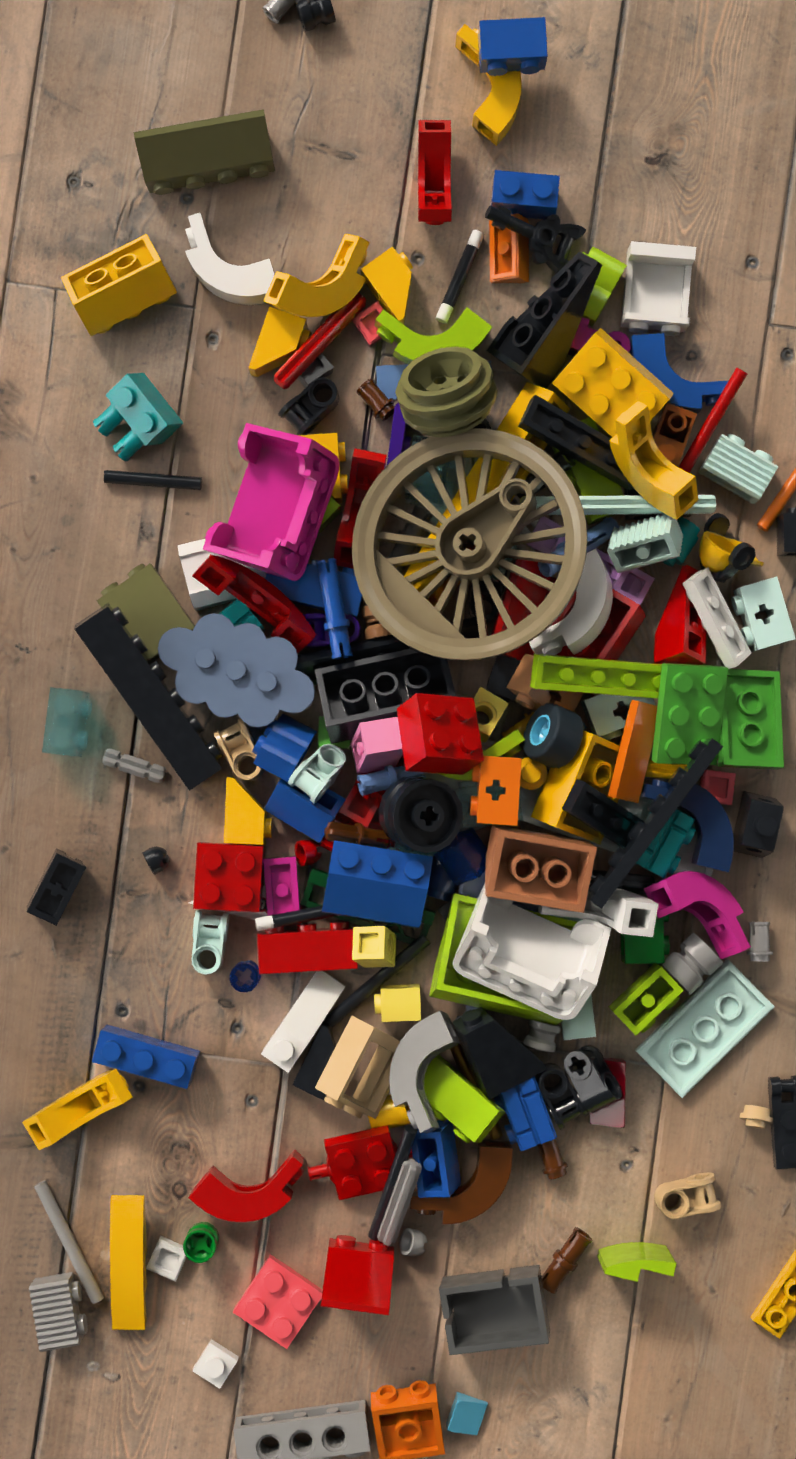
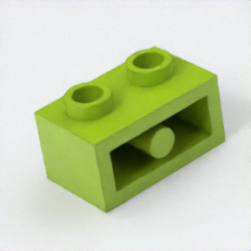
M654 963L608 1007L636 1036L640 1032L644 1033L650 1029L656 1022L655 1017L664 1009L667 1011L679 1001V995L684 990L662 966Z

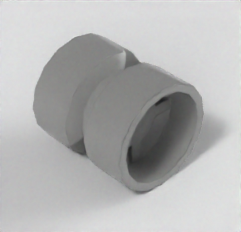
M692 933L680 944V953L672 952L664 960L665 963L660 964L690 995L703 984L702 976L704 974L711 976L723 964V961L695 933Z

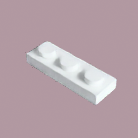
M707 567L697 571L682 584L688 599L693 603L701 619L703 628L707 631L715 646L718 657L722 660L725 667L731 669L737 667L752 652Z

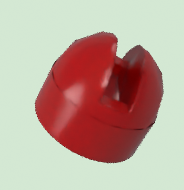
M309 839L297 841L295 844V856L300 866H308L317 863L322 855V852H317L320 844L315 840Z

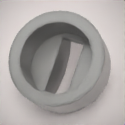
M407 1228L400 1237V1251L403 1255L420 1256L425 1252L424 1243H427L428 1240L421 1231Z

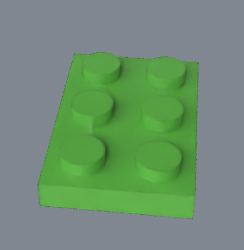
M662 663L651 761L663 764H688L691 760L688 754L699 740L704 743L706 739L713 738L718 743L720 742L728 675L727 667ZM718 754L710 765H717Z
M728 669L719 742L723 747L718 753V767L776 770L784 768L780 671Z

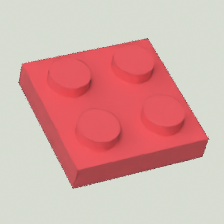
M270 1254L235 1306L233 1313L288 1349L322 1298L323 1290Z

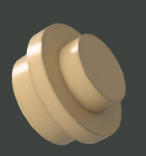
M744 1105V1112L740 1113L739 1117L742 1120H746L745 1126L756 1129H765L766 1124L773 1123V1118L770 1117L771 1109L760 1106Z

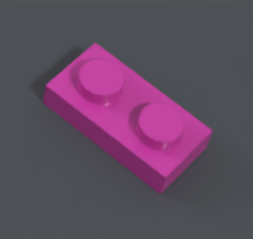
M296 856L263 859L267 916L300 910Z

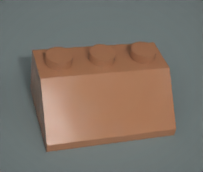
M492 824L486 853L485 895L584 913L597 847L584 840Z

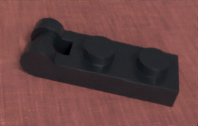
M796 1075L791 1076V1079L780 1080V1077H768L770 1117L773 1118L771 1135L774 1167L776 1169L796 1168ZM791 1092L792 1100L781 1101L782 1093Z

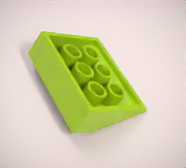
M454 893L435 963L429 997L477 1008L482 1007L486 1010L552 1025H558L563 1020L550 1016L457 973L453 967V960L478 899ZM529 911L569 930H572L577 921Z

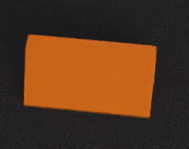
M519 213L511 214V216L529 224L528 219ZM489 220L490 282H529V238L508 228L502 231L492 226V221Z

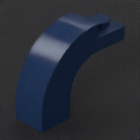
M653 779L652 785L643 784L640 797L654 800L658 794L664 796L671 785L668 782ZM695 784L678 806L695 819L694 825L697 836L691 863L729 873L734 852V837L730 820L719 801L706 789Z

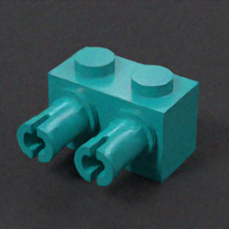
M127 373L106 394L111 405L98 418L93 420L95 427L101 425L98 431L104 436H109L123 420L128 423L131 430L118 443L113 445L115 453L121 450L118 456L124 461H129L143 445L162 444L184 424L145 373Z

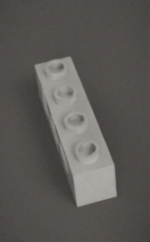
M366 1400L236 1417L233 1429L237 1459H331L332 1456L339 1455L356 1458L364 1455L365 1452H369L371 1446ZM332 1428H339L344 1432V1435L339 1438H333L327 1432ZM305 1432L311 1436V1440L300 1442L295 1438V1435ZM265 1437H274L279 1444L270 1447L265 1445L262 1440Z

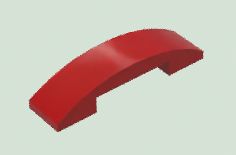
M210 554L192 575V577L219 596L226 590L275 627L271 636L285 638L291 642L297 650V654L314 639L316 634L299 609L278 588L251 569L232 560Z

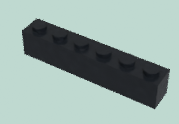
M107 603L77 623L74 629L190 791L222 769L219 759L223 755L213 741L207 743L200 734L204 731L203 726L194 714L190 717L182 708L186 703L177 693L176 688L170 690L163 681L167 675L157 661L152 664L144 654L148 651V648L138 634L131 636L125 627L129 621L118 606L112 609L110 604Z

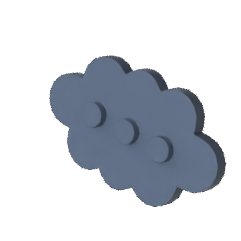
M213 613L199 619L193 631L181 627L173 628L165 632L159 640L158 653L160 659L166 666L177 671L175 687L180 697L188 703H207L212 713L218 717L229 718L239 715L246 724L260 728L274 722L280 710L293 714L300 713L309 708L314 701V684L307 675L296 670L298 655L292 643L281 637L266 638L261 628L255 624L244 623L234 626L231 620L224 615Z

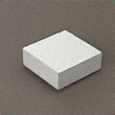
M160 1236L146 1269L176 1282L186 1260L183 1245Z

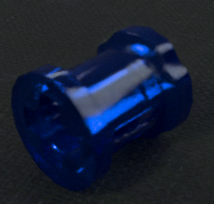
M252 960L238 962L230 972L229 980L231 986L239 992L252 991L261 979L259 966ZM246 969L251 970L250 978L253 982L247 980L245 983H242L239 980L241 974L238 970L242 972Z

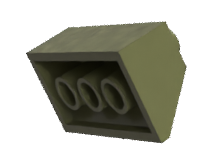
M264 109L133 132L144 181L149 193L155 192L157 195H165L173 192L176 188L199 189L204 187L205 183L218 181L221 184H228L236 181L238 177L262 178L267 176L269 172L275 171Z

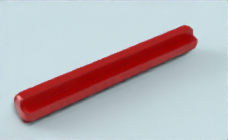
M358 292L347 305L333 312L274 374L275 383L282 389H288L365 307L366 298Z

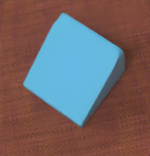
M456 1392L446 1422L447 1431L477 1435L488 1402Z

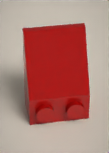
M338 1235L336 1239L330 1238L321 1306L389 1315L394 1247L386 1246L383 1242L369 1240V1243L356 1242V1238L347 1235Z

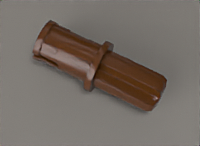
M329 822L324 829L325 839L331 842L335 840L387 849L389 844L377 841V838L389 840L384 830L366 828L361 823L349 825Z

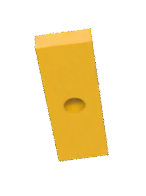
M796 1250L751 1316L754 1322L779 1339L796 1316V1290L789 1292L790 1287L796 1285Z

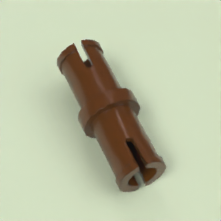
M575 1227L561 1250L557 1249L554 1252V1260L542 1275L543 1288L548 1292L556 1294L557 1289L569 1272H574L578 1267L576 1262L587 1246L593 1241L585 1231Z

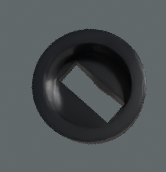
M155 846L142 852L153 875L167 868L170 862L167 851L162 847Z

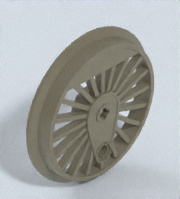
M472 428L469 431L454 436L429 437L414 444L399 454L377 476L362 501L354 526L352 541L354 573L363 599L374 617L387 631L407 646L419 652L448 660L469 661L487 659L511 652L527 644L552 625L564 611L574 595L583 573L587 554V525L584 510L573 483L551 456L533 443L516 435L492 429ZM464 458H483L476 501L469 504ZM499 459L511 463L499 487L486 494L492 460ZM454 460L462 509L458 512L435 468ZM520 467L536 477L530 484L523 479L515 478ZM428 471L451 514L447 519L412 485L417 478ZM545 485L555 499L536 509L537 501L534 493ZM405 489L442 524L440 528L393 506ZM519 493L526 495V499L520 505L510 504L514 495ZM560 508L564 522L563 527L521 534L526 525ZM388 514H391L435 535L436 539L382 532ZM565 537L564 555L511 549L515 545ZM381 541L429 547L436 550L386 559L379 552V544ZM470 543L472 545L475 544L476 547L471 551L465 548V545ZM505 558L562 566L555 583L505 560ZM438 560L407 577H404L395 568ZM499 567L550 591L549 594L537 607L498 570ZM442 570L421 592L413 586V584ZM494 575L531 614L514 625L490 576ZM451 576L434 607L427 599ZM483 580L507 627L506 630L488 636L480 583ZM459 581H461L452 625L442 614ZM472 583L479 638L466 639L461 634L469 585Z

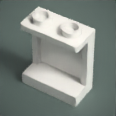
M631 241L626 258L627 266L625 270L621 327H627L633 333H646L648 329L661 330V333H664L666 336L680 335V332L686 331L690 323L688 306L692 264L695 261L696 247Z

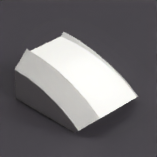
M205 539L178 545L179 557L189 596L196 611L233 602L237 599L226 590L218 596L192 577L196 569L211 554L203 550ZM243 565L263 578L266 577V572Z

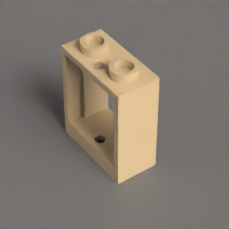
M351 1016L315 1088L326 1094L324 1101L334 1107L342 1109L345 1104L343 1110L361 1119L364 1113L376 1119L390 1091V1067L393 1055L400 1041ZM370 1042L376 1043L378 1047L353 1096L345 1094Z

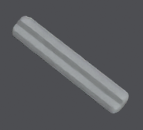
M409 1158L408 1161H404L377 1234L378 1241L383 1242L386 1246L396 1242L422 1170L421 1164L412 1158Z

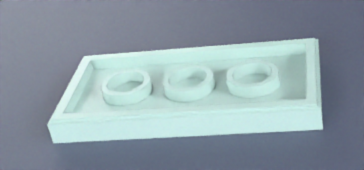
M727 959L635 1050L683 1098L775 1006Z

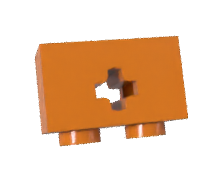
M483 756L484 761L472 768V782H478L477 796L471 795L470 816H475L476 823L518 826L522 758ZM493 780H498V786L504 789L503 794L497 795V800H492V795L486 793V787L492 786Z

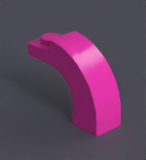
M684 871L644 888L647 897L658 904V918L679 910L688 911L696 916L706 929L720 959L741 953L751 947L736 918L744 913L740 904L724 885L711 876L695 871Z

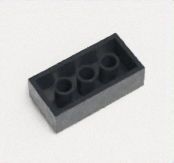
M413 648L315 669L326 729L331 744L352 740L361 722L398 717L397 708L416 693L456 696L448 660L419 652Z

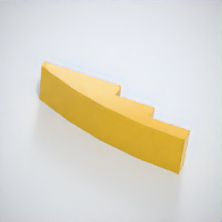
M111 1195L110 1290L112 1330H145L147 1234L144 1195Z

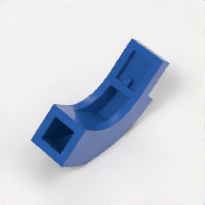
M664 333L632 335L630 338L631 346L629 353L674 393L667 403L697 414L703 408L702 402H705L706 406L715 405L728 381L691 382L678 376L667 361Z

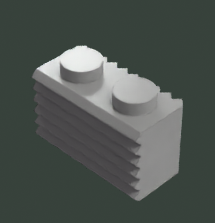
M73 1272L35 1278L29 1286L39 1351L44 1352L80 1345L84 1334L88 1332L85 1313L80 1314L78 1304L79 1301H82L80 1281L74 1280Z

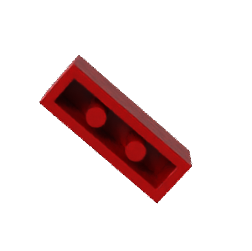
M349 921L330 922V928H317V923L297 924V930H284L283 926L268 929L257 934L259 974L358 969V963L352 960L353 927H349Z

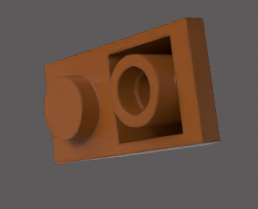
M666 403L652 436L661 453L678 467L697 413Z

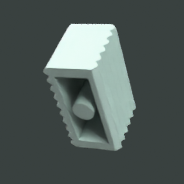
M721 434L698 473L732 491L744 500L755 504L762 497L778 466L772 463L773 457L766 452L756 450L754 453L744 447L745 441L733 434H728V436Z
M662 513L661 516L656 515L655 518L650 516L649 520L644 518L643 521L638 520L637 523L632 522L631 525L626 523L625 526L614 527L607 552L617 573H622L679 557L680 549H682L683 533L676 519Z

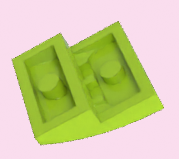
M620 1243L598 1249L597 1254L605 1274L638 1282L641 1269L674 1277L677 1264L667 1246L655 1243Z

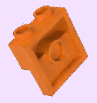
M418 1380L413 1382L410 1387L396 1389L392 1385H384L377 1392H371V1411L379 1459H416L445 1454L436 1383L428 1384L426 1381Z

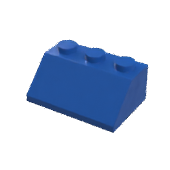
M334 840L322 912L420 928L433 857Z

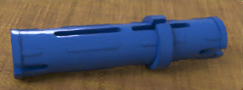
M330 558L327 562L329 573L326 569L325 559L317 561L316 566L327 623H324V629L329 633L332 660L341 659L340 645L342 646L343 658L352 657L353 653L347 629L350 627V621L345 617L337 559Z

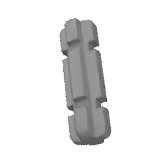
M107 749L103 756L102 763L112 768L119 767L120 771L141 778L148 777L149 781L155 783H162L166 775L165 767L158 764L150 765L149 761L124 753V755H121L120 751L114 749Z

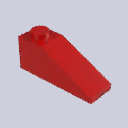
M689 565L682 566L655 632V664H706L707 631L703 628L701 619L693 603L688 599L682 584L698 571Z

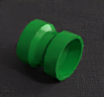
M208 1222L194 1224L189 1229L183 1243L186 1257L194 1263H203L211 1259L219 1243L217 1229Z

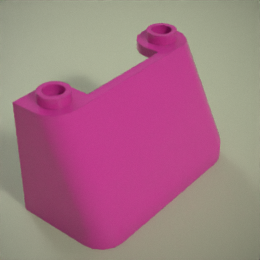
M246 423L243 433L238 440V450L241 457L248 462V466L228 524L217 522L208 529L203 550L285 579L297 581L302 577L307 567L338 476L339 460L334 453L313 439Z

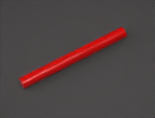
M736 367L678 468L688 473L691 472L748 375L746 372Z

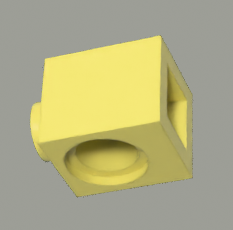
M480 687L474 697L476 712H484L489 717L488 724L482 725L478 723L481 741L486 743L509 703Z
M386 926L353 927V961L364 968L395 967L396 934Z
M420 984L382 985L380 988L381 994H374L375 1014H381L382 1022L421 1021Z

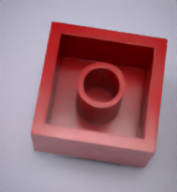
M416 693L397 708L406 771L464 775L484 761L474 698Z
M198 842L193 909L260 912L262 908L265 846Z

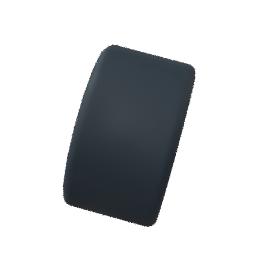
M546 703L544 706L539 707L531 716L524 732L523 738L525 740L523 741L525 754L530 759L552 768H561L567 765L576 755L582 742L584 726L581 717L575 712L554 703Z

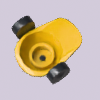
M716 513L707 520L704 526V534L699 547L701 569L708 567L715 581L725 583L727 579H730L739 570H744L750 565L762 567L764 563L758 561L752 545L724 537L730 526L729 519L723 514Z

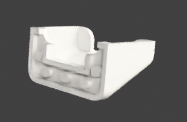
M484 883L453 960L454 969L463 977L561 1020L575 1018L597 986L612 928L595 920L583 919L578 921L572 930H569L513 905L511 900L486 896Z

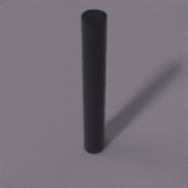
M113 470L104 471V483L201 490L202 477Z

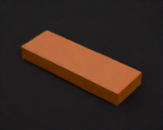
M631 700L608 792L609 797L639 803L653 746L657 714L656 705Z

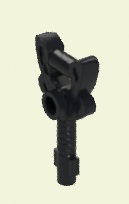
M490 205L485 213V218L492 221V226L502 231L508 228L529 238V249L534 252L532 254L533 262L537 265L546 263L556 274L569 262L567 258L574 240L582 237L586 232V229L579 225H560V218L555 214L547 216L545 220H541L533 226L511 216V210L501 205L497 208ZM557 235H560L562 237L556 254H554L553 243Z

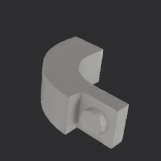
M438 1011L419 1021L405 1034L396 1048L390 1067L389 1083L394 1106L404 1108L409 1105L410 1110L407 1111L408 1119L415 1130L419 1129L420 1133H430L440 1128L424 1089V1077L427 1067L437 1055L461 1044L448 1013Z

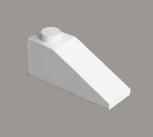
M316 971L264 1047L261 1055L289 1073L342 993L345 985L325 971Z

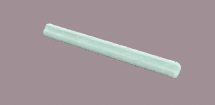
M641 495L579 496L585 515L663 513L648 503ZM698 495V501L684 514L714 513L716 510L715 496ZM526 496L521 497L520 504L524 502ZM535 496L537 501L536 509L554 500V496ZM559 508L558 510H556V511H554V512H552V513H550V514H548V515H562V514H561V511H560V508Z

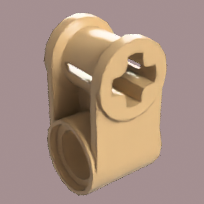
M241 718L238 719V723L222 731L218 729L213 731L220 749L225 757H227L237 777L245 781H254L262 776L264 769L259 766L250 775H244L241 772L240 765L242 760L248 757L255 759L257 756L252 753L255 740L248 725Z
M698 1173L684 1179L665 1182L659 1185L654 1193L656 1205L671 1219L711 1213L721 1208V1203L719 1200H716L714 1191V1173ZM671 1194H678L677 1204L672 1207H666V1198Z

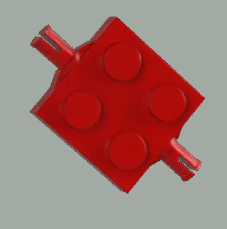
M388 1125L324 1139L327 1153L326 1164L308 1167L310 1181L330 1177V1180L335 1184L338 1199L344 1200L383 1191L398 1147L391 1138ZM411 1149L409 1158H412V1157H413V1155H412V1149Z

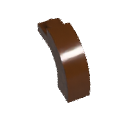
M483 1140L481 1143H478L476 1168L467 1182L458 1187L450 1197L419 1198L418 1190L415 1188L410 1200V1209H415L416 1213L421 1215H434L436 1211H442V1224L462 1223L481 1215L498 1200L507 1185L512 1167L513 1147L509 1141Z

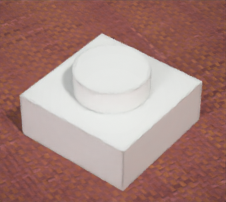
M211 1339L196 1362L193 1372L220 1389L237 1363L239 1356Z

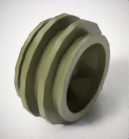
M462 347L439 348L413 360L403 370L395 391L405 423L423 435L432 437L454 436L469 431L482 423L489 415L498 393L489 362L469 348Z

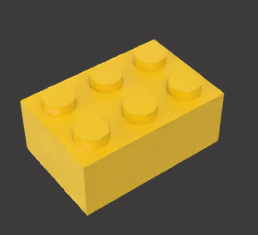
M602 328L593 334L552 382L554 386L612 437L617 434L615 420L634 403L639 401L648 405L651 421L674 394Z

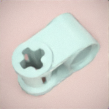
M332 744L320 746L315 753L295 769L288 780V785L291 787L297 786L309 795L310 801L315 804L336 780L346 761L345 753L339 747Z
M196 910L193 924L194 940L191 959L192 965L198 973L204 975L212 974L222 966L229 929V913H223L222 916L202 914L201 910ZM204 925H216L218 928L205 927ZM210 950L215 954L216 963L212 968H206L201 964L199 957L202 951Z

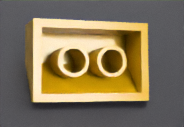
M147 234L61 277L72 304L90 337L97 333L101 334L109 331L113 325L125 319L137 317L142 310L154 304H162L177 293Z
M583 730L582 742L574 758L561 768L550 767L531 817L601 845L603 835L562 810V807L577 779L588 783L609 797L608 792L620 746ZM609 797L610 799L618 803L619 799Z

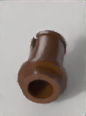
M368 379L358 388L356 393L374 411L373 416L376 419L380 418L382 421H385L393 415L395 401L393 398L388 399L374 383L373 379Z
M556 1139L538 1144L537 1146L545 1167L542 1170L543 1174H547L549 1180L566 1175L568 1164L563 1162Z

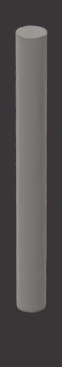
M46 1180L38 1183L34 1188L92 1304L101 1301L104 1296Z

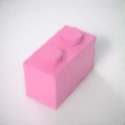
M398 717L359 723L350 743L357 774L384 770V767L388 765L396 767L401 756H403Z

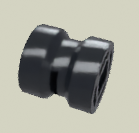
M295 0L297 12L305 32L314 30L316 25L320 24V21L325 25L336 22L331 0Z

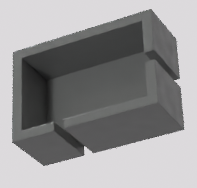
M540 1265L510 1268L509 1275H505L504 1269L445 1276L442 1278L439 1293L443 1318L447 1319L445 1330L449 1355L549 1344L550 1324Z

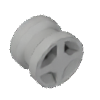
M529 1019L530 1031L525 1036L523 1043L535 1049L555 1052L556 1044L554 1040L555 1036L560 1033L561 1025H552Z

